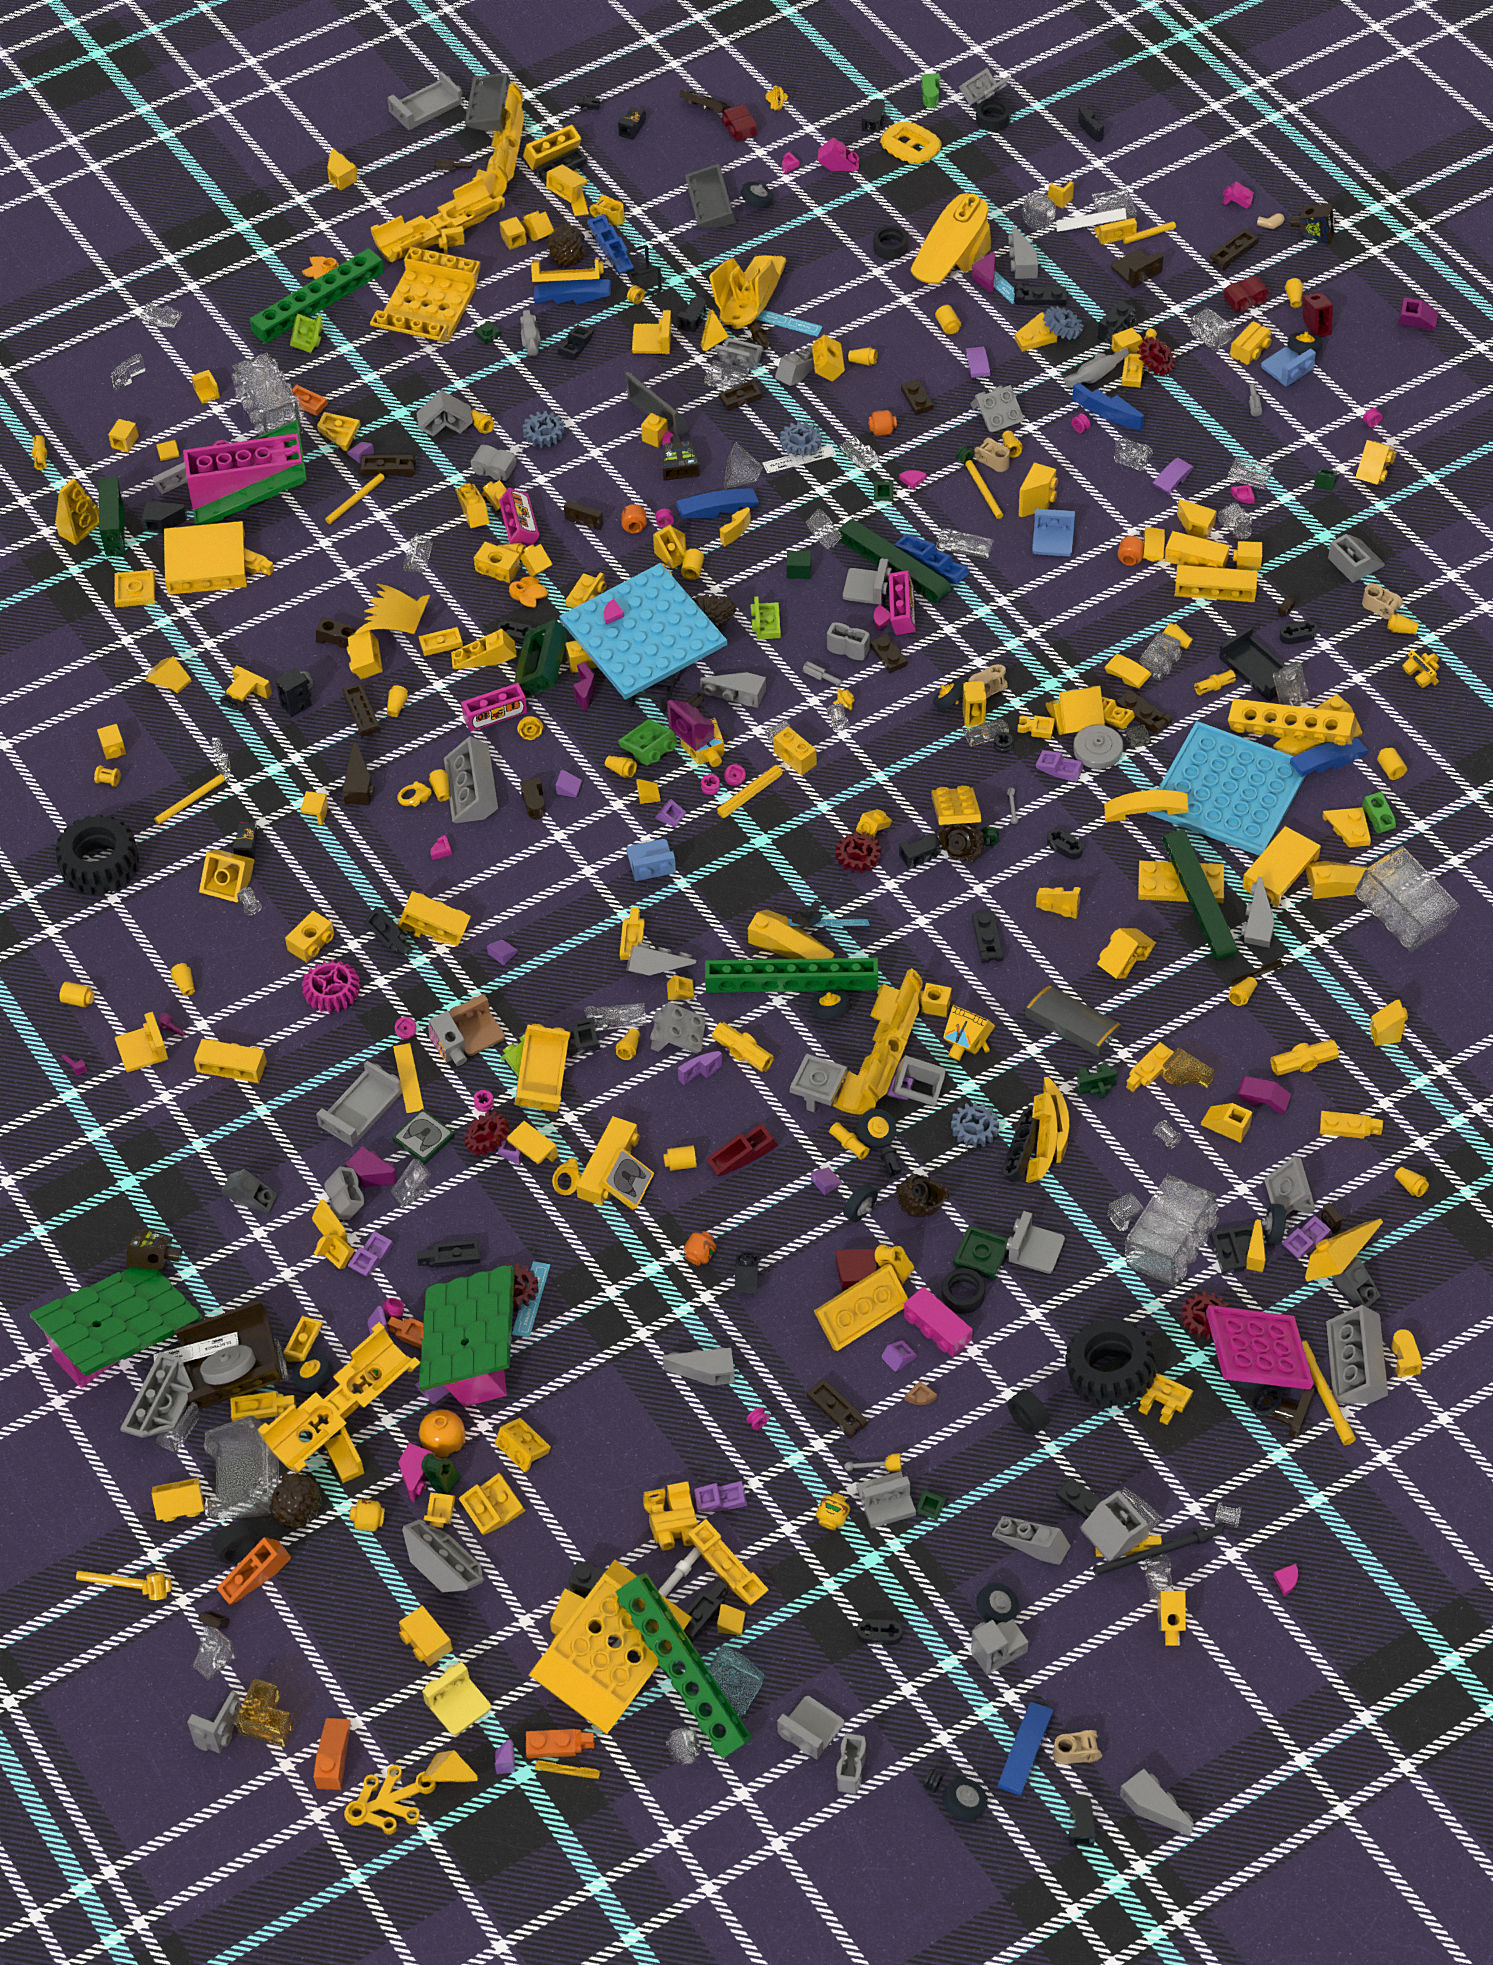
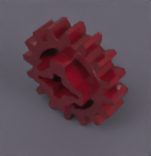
M1151 336L1138 346L1139 350L1137 353L1141 355L1139 360L1143 361V366H1147L1149 372L1152 370L1154 375L1158 373L1161 377L1168 375L1175 367L1174 363L1176 360L1172 358L1175 354L1170 351L1171 347L1165 346V341L1161 343L1159 338L1154 339Z
M854 832V836L846 834V839L840 838V844H836V859H838L839 865L844 864V870L851 868V873L859 870L861 874L863 869L871 871V866H877V861L881 859V846H879L878 840L873 841V835L866 837L865 832L861 835Z
M496 1111L492 1115L487 1112L485 1117L479 1115V1120H473V1126L466 1128L469 1133L464 1134L466 1139L464 1144L472 1154L475 1153L477 1156H480L483 1153L486 1156L488 1151L491 1150L493 1153L496 1147H501V1141L507 1140L505 1134L510 1133L508 1129L510 1125L501 1113L498 1114Z
M516 1263L514 1267L513 1306H517L518 1310H521L522 1304H525L527 1307L530 1306L529 1299L535 1301V1293L539 1292V1284L533 1270L528 1272L527 1265L519 1268V1263ZM525 1280L529 1283V1287L526 1286Z
M1203 1291L1202 1296L1194 1293L1193 1299L1188 1297L1186 1304L1182 1306L1181 1320L1184 1321L1183 1327H1190V1335L1196 1332L1197 1338L1200 1339L1202 1335H1205L1206 1339L1209 1340L1212 1334L1206 1315L1208 1306L1229 1308V1303L1222 1304L1223 1297L1221 1296L1216 1299L1214 1292L1210 1296H1207L1205 1291Z

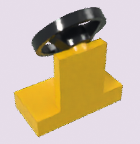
M236 665L232 670L234 682L226 690L228 695L221 696L220 703L229 709L244 711L248 708V702L244 699L250 692H254L266 699L271 696L270 682Z

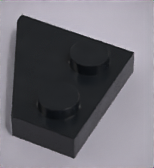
M1253 1225L1212 1231L1210 1233V1239L1222 1274L1244 1271L1254 1228Z

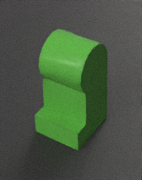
M939 73L921 74L923 104L928 108H934L939 103Z
M1382 791L1364 797L1362 804L1364 814H1367L1370 821H1372L1375 831L1380 834L1395 829V818Z

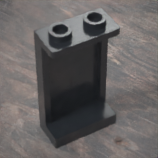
M1251 627L1239 631L1236 636L1224 641L1220 646L1219 659L1268 702L1299 682L1301 669L1296 664L1290 668L1253 637V628Z

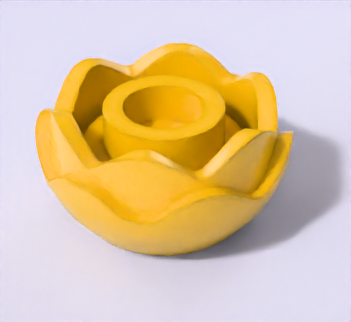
M534 716L524 717L518 724V733L524 739L534 740L541 735L543 724Z

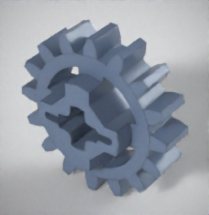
M1051 306L1050 309H1047L1043 321L1046 322L1045 326L1050 327L1049 331H1054L1056 336L1061 335L1063 339L1064 337H1067L1068 340H1071V338L1076 339L1080 336L1084 327L1081 324L1082 321L1077 319L1078 316L1073 315V312L1070 310L1066 311L1064 307L1060 309L1058 306L1055 308Z
M544 411L543 414L537 412V416L530 415V420L525 419V424L522 425L523 436L527 438V443L532 442L533 446L540 444V448H543L544 444L550 447L552 442L557 444V439L562 440V434L565 433L563 420L560 421V416L554 417L553 412L550 415L547 414V411Z
M798 421L797 425L790 423V428L785 426L784 431H781L780 445H782V450H787L788 455L794 453V457L798 454L804 457L807 453L811 456L812 451L817 452L818 447H821L822 434L819 428L815 429L814 424L808 426V422L801 424Z
M974 1102L973 1107H970L966 1103L964 1110L957 1108V1114H953L951 1121L952 1135L958 1136L957 1142L964 1140L966 1147L970 1143L973 1144L974 1148H977L979 1143L985 1147L986 1141L992 1143L993 1136L997 1137L998 1115L993 1114L992 1108L986 1110L985 1104L977 1107V1103Z

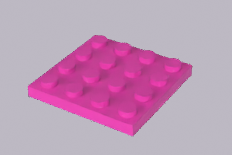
M1208 1306L1206 1315L1223 1379L1311 1389L1314 1383L1294 1316Z

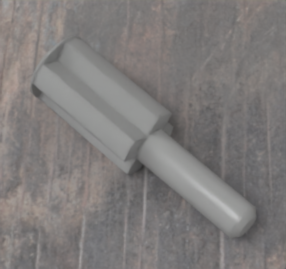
M1252 383L1250 384L1251 396L1249 400L1251 415L1259 416L1262 414L1260 396L1257 395L1256 386Z
M809 661L803 667L804 673L819 680L824 678L838 686L842 683L840 679L825 673L826 669Z

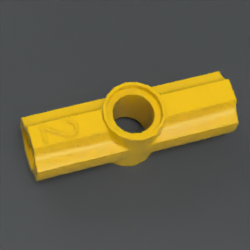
M720 1022L715 1027L712 1038L728 1048L730 1054L736 1060H745L761 1072H766L771 1067L774 1056L758 1046L756 1040L750 1034L745 1032L741 1034L725 1022Z
M1332 1039L1314 1045L1301 1043L1290 1052L1271 1057L1270 1062L1272 1070L1277 1076L1299 1069L1301 1072H1308L1320 1063L1337 1059L1339 1052L1336 1042Z

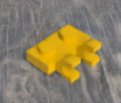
M1156 1373L1152 1387L1150 1389L1147 1388V1393L1140 1401L1139 1412L1147 1415L1154 1400L1165 1404L1161 1411L1160 1422L1168 1425L1175 1410L1183 1412L1192 1397L1193 1390Z

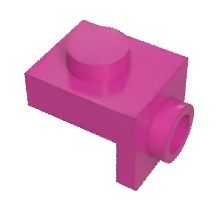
M1235 182L1231 187L1228 186L1224 190L1223 204L1227 205L1233 200L1247 209L1251 205L1254 192Z

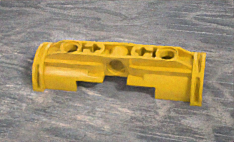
M513 81L508 87L505 103L507 111L503 131H490L494 133L491 147H495L494 154L489 159L487 172L478 169L476 175H480L483 178L491 199H495L505 192L507 183L513 178L525 116L522 110L523 93Z
M478 175L473 178V181L453 190L455 199L437 207L440 213L428 219L421 215L404 223L403 217L399 216L380 226L376 224L370 227L382 255L388 261L394 262L400 258H405L410 247L426 249L439 243L438 237H441L440 229L462 226L463 230L483 221L489 214L503 209L505 199L499 196L492 200L485 187L483 178Z
M911 968L907 971L900 990L891 988L886 984H882L879 987L878 997L870 1014L871 1017L879 1020L872 1039L876 1041L871 1055L865 1057L858 1075L850 1071L847 1072L839 1095L835 1098L832 1105L837 1109L861 1115L868 1110L875 1109L877 1101L887 1093L919 1011L918 996L923 983L921 977L914 969Z
M380 1322L371 1328L373 1333L351 1352L353 1359L333 1376L340 1385L325 1399H322L315 1392L297 1409L292 1404L270 1425L265 1422L258 1428L261 1438L269 1449L293 1472L299 1473L307 1466L305 1461L346 1424L344 1420L359 1405L365 1407L406 1370L412 1372L420 1365V1362L415 1357L412 1359L406 1356L393 1343L385 1327ZM372 1370H378L382 1373V1376L378 1380H371L368 1374ZM363 1386L361 1394L358 1392L353 1394L354 1387L360 1388ZM319 1418H328V1424L322 1423L319 1425ZM302 1432H311L313 1438L309 1442L301 1441L299 1436Z

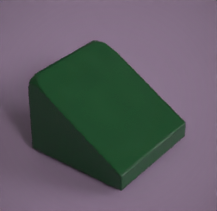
M1319 468L1316 473L1314 487L1333 490L1338 472Z
M874 481V501H893V481Z
M924 1489L916 1512L938 1520L948 1498Z

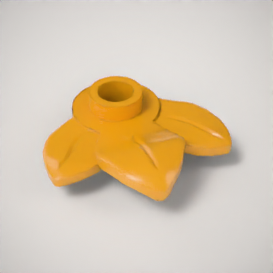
M310 257V262L313 266L302 270V273L307 277H314L315 280L336 268L339 264L334 258Z
M532 576L524 577L520 582H512L509 586L510 596L513 599L520 600L523 605L533 608L536 607V599L547 597L549 593L544 586L538 584L539 579Z

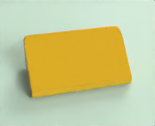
M320 1200L312 1216L313 1222L323 1236L337 1234L347 1243L346 1229L326 1201Z
M305 1316L301 1317L283 1352L285 1361H305L323 1326V1322Z

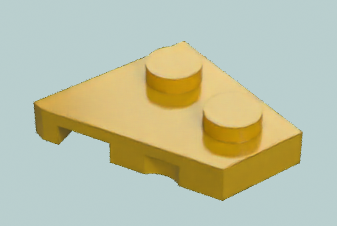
M1043 312L1015 333V341L1022 352L1057 342V336L1054 334V331H1049L1050 327L1045 326L1046 322L1043 321Z
M324 412L317 428L321 434L344 451H348L360 427V420Z
M1363 807L1323 811V819L1325 821L1328 820L1334 826L1333 830L1343 838L1348 847L1370 846L1371 839Z
M1063 887L1054 889L1039 888L1036 897V907L1044 911H1051L1076 919L1079 913L1081 888L1074 887L1073 891H1064Z

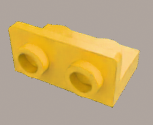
M600 572L595 578L583 573L566 598V606L575 608L603 593L606 588L604 574Z
M521 1418L501 1426L495 1440V1444L524 1472L529 1471L533 1461L549 1454L551 1446Z

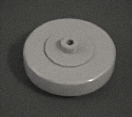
M1091 725L1077 733L1074 739L1073 752L1076 759L1082 761L1083 765L1094 769H1104L1113 766L1120 760L1123 753V740L1118 732L1108 726Z
M230 1346L209 1356L202 1363L200 1373L203 1380L208 1384L219 1385L228 1383L250 1371L255 1364L256 1358L252 1349L248 1346Z

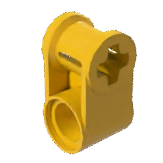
M601 195L598 202L589 207L593 217L604 214L607 221L613 226H619L625 222L623 203L606 195Z
M883 1244L876 1248V1262L880 1267L890 1264L901 1285H903L914 1270V1265L907 1257L904 1249L901 1246L891 1248Z

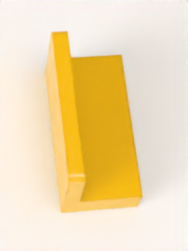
M560 165L547 171L546 188L573 203L577 201L578 188L586 185L588 180L568 167Z
M1135 218L1096 226L1094 227V232L1100 244L1123 240L1125 236L1135 234L1137 222Z
M525 1121L507 1137V1141L537 1164H540L545 1158L553 1162L558 1157L556 1144Z
M343 1426L340 1429V1435L329 1439L324 1446L342 1483H345L364 1474L361 1459Z

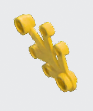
M391 1765L387 1769V1777L377 1799L368 1802L371 1793L379 1788V1780L375 1775L365 1777L364 1787L358 1800L349 1803L345 1808V1819L354 1826L367 1822L381 1827L386 1834H393L397 1830L395 1819L392 1817L383 1818L372 1812L381 1809L406 1819L408 1824L414 1825L420 1820L419 1810L415 1807L408 1808L396 1804V1802L420 1792L429 1794L436 1788V1782H430L431 1785L429 1787H422L423 1783H425L422 1782L424 1771L418 1774L416 1783L391 1793L395 1782L402 1778L401 1768L398 1765ZM392 1771L399 1772L397 1776L390 1775ZM371 1780L376 1781L375 1785L373 1786L367 1785L368 1782ZM356 1811H360L362 1813L358 1817L353 1816V1814ZM411 1813L417 1814L413 1819L408 1818ZM387 1823L394 1824L392 1828H385Z

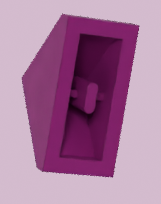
M991 252L972 265V279L989 293H993L995 252Z

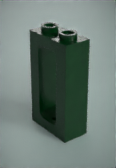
M118 476L98 478L99 531L106 557L125 555L124 501Z
M556 619L525 633L513 684H519L526 699L556 686L568 630ZM540 648H542V649H541L540 658H539V662H538V666H537V670L535 671L536 665H537V661H538V657H539Z

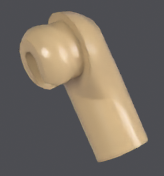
M1277 213L1270 218L1259 216L1257 226L1275 229L1284 223L1285 218L1281 213Z

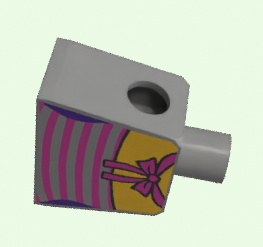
M448 1010L428 1020L429 1039L444 1061L449 1062L453 1060L456 1066L464 1064L467 1061V1057L464 1054L465 1040Z

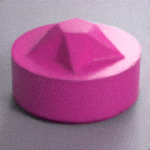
M737 764L730 765L724 773L725 781L731 786L740 785L746 776L744 768Z
M409 1017L398 1019L395 1023L396 1035L401 1039L412 1038L416 1033L415 1021Z

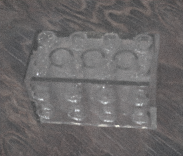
M268 352L232 365L234 373L231 376L236 385L234 388L235 394L240 399L244 410L247 411L251 422L256 426L259 435L266 434L295 420H298L300 435L303 434L300 421L303 420V417L298 409L300 401L297 395H293L290 383L286 384L283 372L278 370L276 360L271 359Z
M1402 845L1367 868L1354 890L1358 899L1368 906L1372 913L1386 925V928L1411 953L1447 929L1460 907Z
M1167 1174L1125 1240L1127 1267L1176 1287L1179 1280L1185 1278L1190 1262L1194 1263L1200 1246H1204L1207 1242L1209 1231L1215 1229L1218 1223L1216 1194Z

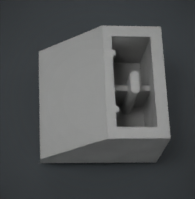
M1345 534L1330 542L1328 559L1352 583L1385 565L1359 538Z
M1119 1490L1100 1502L1080 1527V1530L1108 1562L1118 1559L1148 1538V1523Z

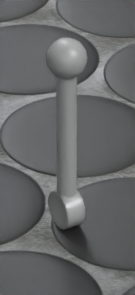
M1010 787L1007 791V795L1010 797L1012 814L1010 821L1012 824H1017L1018 818L1016 817L1014 804L1015 789Z

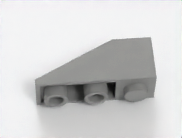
M1012 226V234H1008V243L1012 245L1009 249L1010 258H1013L1011 260V271H1014L1015 279L1037 278V251L1015 226Z
M812 346L781 357L775 378L790 386L801 382L814 368Z
M748 672L702 677L700 679L701 693L758 708L766 692V677Z
M1258 876L1257 883L1252 884L1250 895L1254 897L1252 903L1248 902L1246 915L1249 916L1248 923H1243L1241 935H1244V943L1270 948L1274 930V918L1262 877Z
M638 942L637 946H631L626 970L643 975H653L696 964L697 960L691 959L692 955L679 952V956L672 955L669 949L659 947L658 951L650 949L651 945Z
M718 1347L714 1350H694L688 1353L673 1352L662 1356L663 1368L666 1371L712 1386L735 1383L731 1348Z
M1002 1516L992 1533L993 1537L1040 1561L1057 1565L1061 1564L1071 1547L1059 1528Z
M1143 1769L1121 1786L1120 1797L1135 1814L1187 1836L1192 1834L1194 1824L1191 1816L1186 1811L1180 1810L1176 1805L1175 1798L1169 1792H1164L1160 1787L1158 1779L1153 1774H1148Z

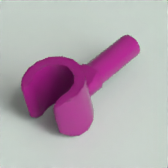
M162 1013L159 1018V1027L162 1030L170 1029L183 1037L185 1032L171 1023L173 1018L167 1013Z
M66 1054L61 1056L72 1067L75 1075H80L87 1071L82 1059L75 1062Z

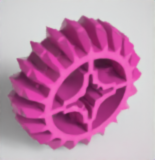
M333 959L330 963L323 961V965L315 964V969L309 968V974H304V981H302L303 996L306 998L308 1005H311L314 1010L319 1008L321 1013L327 1010L329 1014L332 1010H336L339 1013L340 1008L347 1010V1004L353 1005L354 999H358V992H360L359 976H357L354 968H351L348 963L344 965L341 960L335 963Z

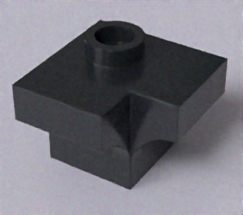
M594 1017L574 1021V1028L570 1032L567 1047L569 1057L601 1050Z

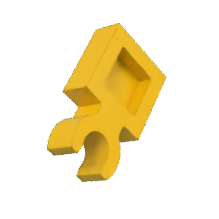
M1020 716L1018 732L1026 733L1031 731V736L1052 739L1055 718L1034 716V720H1030L1027 716Z

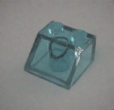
M722 1644L708 1669L738 1716L743 1718L766 1676L743 1654Z

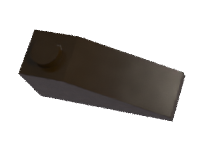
M353 743L343 786L345 804L369 805L371 797L375 795V785L371 783L370 774L357 743Z

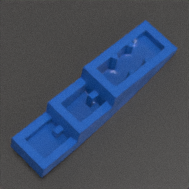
M605 215L587 220V225L595 240L616 272L622 274L635 269L626 254L627 248L622 238L618 237L613 225L610 226Z
M606 279L564 280L536 285L533 300L536 304L554 300L556 305L574 300L576 305L610 296L611 281Z
M1079 382L1073 386L1072 400L1087 410L1122 426L1139 431L1143 429L1144 415L1118 395L1111 399L1099 389L1091 392Z
M753 488L730 489L685 498L677 501L676 506L681 518H717L719 513H736L739 507L757 508L759 501Z
M905 534L894 544V546L956 585L969 574L968 567L953 562L951 555L937 551L934 543Z
M1354 737L1352 745H1337L1334 742L1326 743L1290 758V764L1303 777L1313 771L1319 774L1331 767L1336 770L1368 754L1369 750L1357 737Z
M1030 1702L997 1788L1020 1796L1022 1795L1035 1765L1037 1754L1043 1743L1054 1709Z

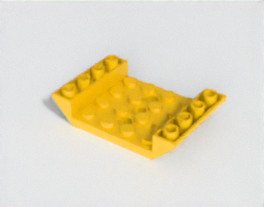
M410 247L404 258L406 270L384 311L376 310L370 325L449 342L476 290L480 262Z
M617 1560L612 1562L529 1674L530 1677L606 1735L659 1665L655 1653L646 1646L645 1638L641 1631L632 1624V1617L618 1602L616 1591L637 1576ZM661 1595L684 1630L692 1617ZM639 1599L640 1607L645 1610V1602ZM653 1619L652 1625L654 1629L658 1630V1622ZM597 1621L601 1625V1631L599 1633L590 1632L588 1628L589 1622ZM610 1636H617L621 1642L620 1647L611 1648L608 1644V1638ZM666 1640L665 1645L666 1648L669 1650L672 1647V1645L668 1640ZM633 1650L639 1653L640 1661L638 1663H631L628 1660L627 1654L629 1651Z

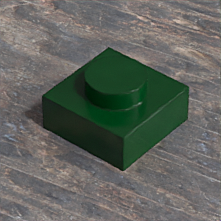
M490 321L474 329L475 335L485 344L501 336L500 330Z

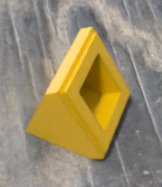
M175 440L156 444L161 461L179 457Z

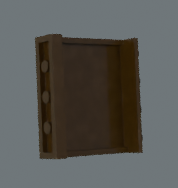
M260 1300L249 1302L245 1306L227 1310L225 1313L214 1317H207L201 1322L185 1325L181 1329L174 1331L180 1340L181 1347L237 1332L238 1345L250 1347L256 1358L254 1366L245 1375L234 1381L219 1385L206 1383L200 1373L202 1363L209 1356L185 1362L186 1372L194 1391L187 1393L188 1400L197 1411L283 1380L268 1310Z

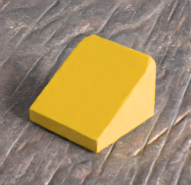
M641 779L636 780L640 804L660 801L657 783Z
M673 975L667 982L668 1000L693 999V980Z
M721 1604L717 1623L718 1633L742 1636L745 1612Z

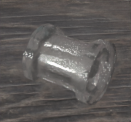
M840 703L832 704L827 708V714L832 720L831 727L836 731L843 730L849 725L848 718L844 714V705Z
M781 720L780 724L772 728H766V735L772 744L775 735L788 726L791 728L786 720Z
M251 887L243 888L237 893V899L242 902L246 915H254L262 909V904L256 899L255 890Z
M1167 1120L1158 1123L1153 1130V1135L1160 1137L1166 1143L1165 1145L1168 1149L1174 1148L1182 1139V1134L1171 1128Z
M1218 1503L1214 1524L1221 1522L1238 1528L1242 1507H1237L1236 1509L1222 1506V1503Z

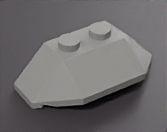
M159 1352L120 1428L122 1432L144 1438L175 1430L189 1402L187 1393L194 1391L181 1358Z
M421 1519L403 1527L402 1530L410 1562L441 1592L468 1590L483 1583L484 1577L482 1576L480 1563L449 1534L436 1527L426 1525V1522Z

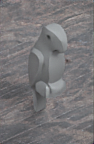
M526 310L523 311V317H520L522 346L527 349L529 356H535L539 354L540 334L536 327L535 315H530V311Z
M1125 347L1113 355L1097 353L1093 360L1081 365L1077 373L1070 374L1064 378L1066 386L1073 388L1078 382L1083 384L1098 381L1129 354L1128 348Z

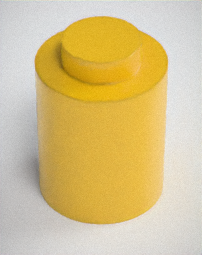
M950 305L941 306L936 311L935 317L946 334L958 332L961 322Z
M689 549L685 552L681 568V575L684 578L696 580L700 577L704 561V554L701 551Z
M1384 748L1379 752L1377 761L1390 780L1399 779L1407 772V766L1394 748Z
M65 981L61 987L59 998L62 1003L86 1008L89 1004L93 1003L94 992H92V988L89 986Z
M694 1145L667 1149V1154H663L665 1167H669L670 1171L697 1167Z

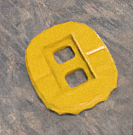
M908 121L898 122L890 126L882 134L880 140L883 149H886L889 154H893L895 158H900L902 161H907L910 164L914 162L921 164L923 161H929L940 152L942 146L940 139L935 134L922 126H918L916 123ZM902 136L910 139L905 144L899 141ZM916 144L924 146V148L920 151H917L912 147H914Z

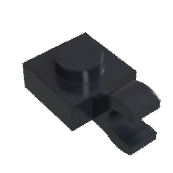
M815 900L810 908L804 907L792 914V923L812 927L820 922L823 913L819 912V909L823 906V902Z

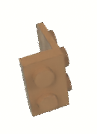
M484 994L473 997L468 1002L455 1006L448 1011L465 1040L464 1052L467 1056H473L505 1039L504 1032L490 1013L488 999Z

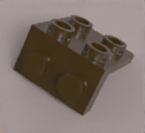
M1138 249L1113 262L1111 269L1134 288L1162 272L1163 255L1157 252L1148 257Z

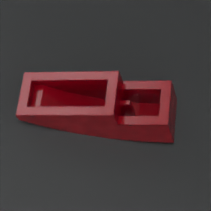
M761 1123L745 1136L740 1133L706 1158L715 1173L721 1176L757 1160L777 1147L778 1143L763 1123Z

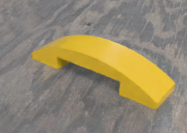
M1171 790L1134 792L1104 803L1105 822L1126 820V815L1162 810H1167L1168 815L1189 813L1188 794Z
M1044 1077L1043 1092L1050 1093L1057 1114L1060 1132H1057L1055 1158L1056 1163H1061L1068 1144L1069 1114L1066 1102L1059 1088L1049 1077Z
M1047 1092L1034 1096L1032 1118L1039 1119L1040 1122L1036 1158L1029 1160L1027 1166L1026 1182L1029 1183L1043 1178L1050 1167L1056 1149L1057 1117L1052 1097Z
M706 1519L688 1533L690 1540L710 1567L748 1605L751 1606L769 1591L753 1572L750 1573L721 1541V1535Z

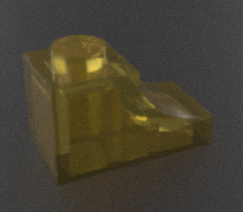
M1179 1047L1163 1064L1162 1077L1168 1083L1174 1084L1179 1088L1188 1083L1199 1084L1208 1088L1213 1083L1214 1070Z

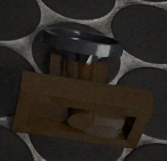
M1269 1386L1256 1394L1252 1407L1259 1415H1266L1267 1418L1290 1425L1289 1436L1298 1439L1312 1402L1314 1389H1304L1299 1404L1283 1399V1394L1277 1387ZM1269 1391H1277L1279 1397L1270 1395ZM1265 1394L1262 1406L1257 1410V1402Z

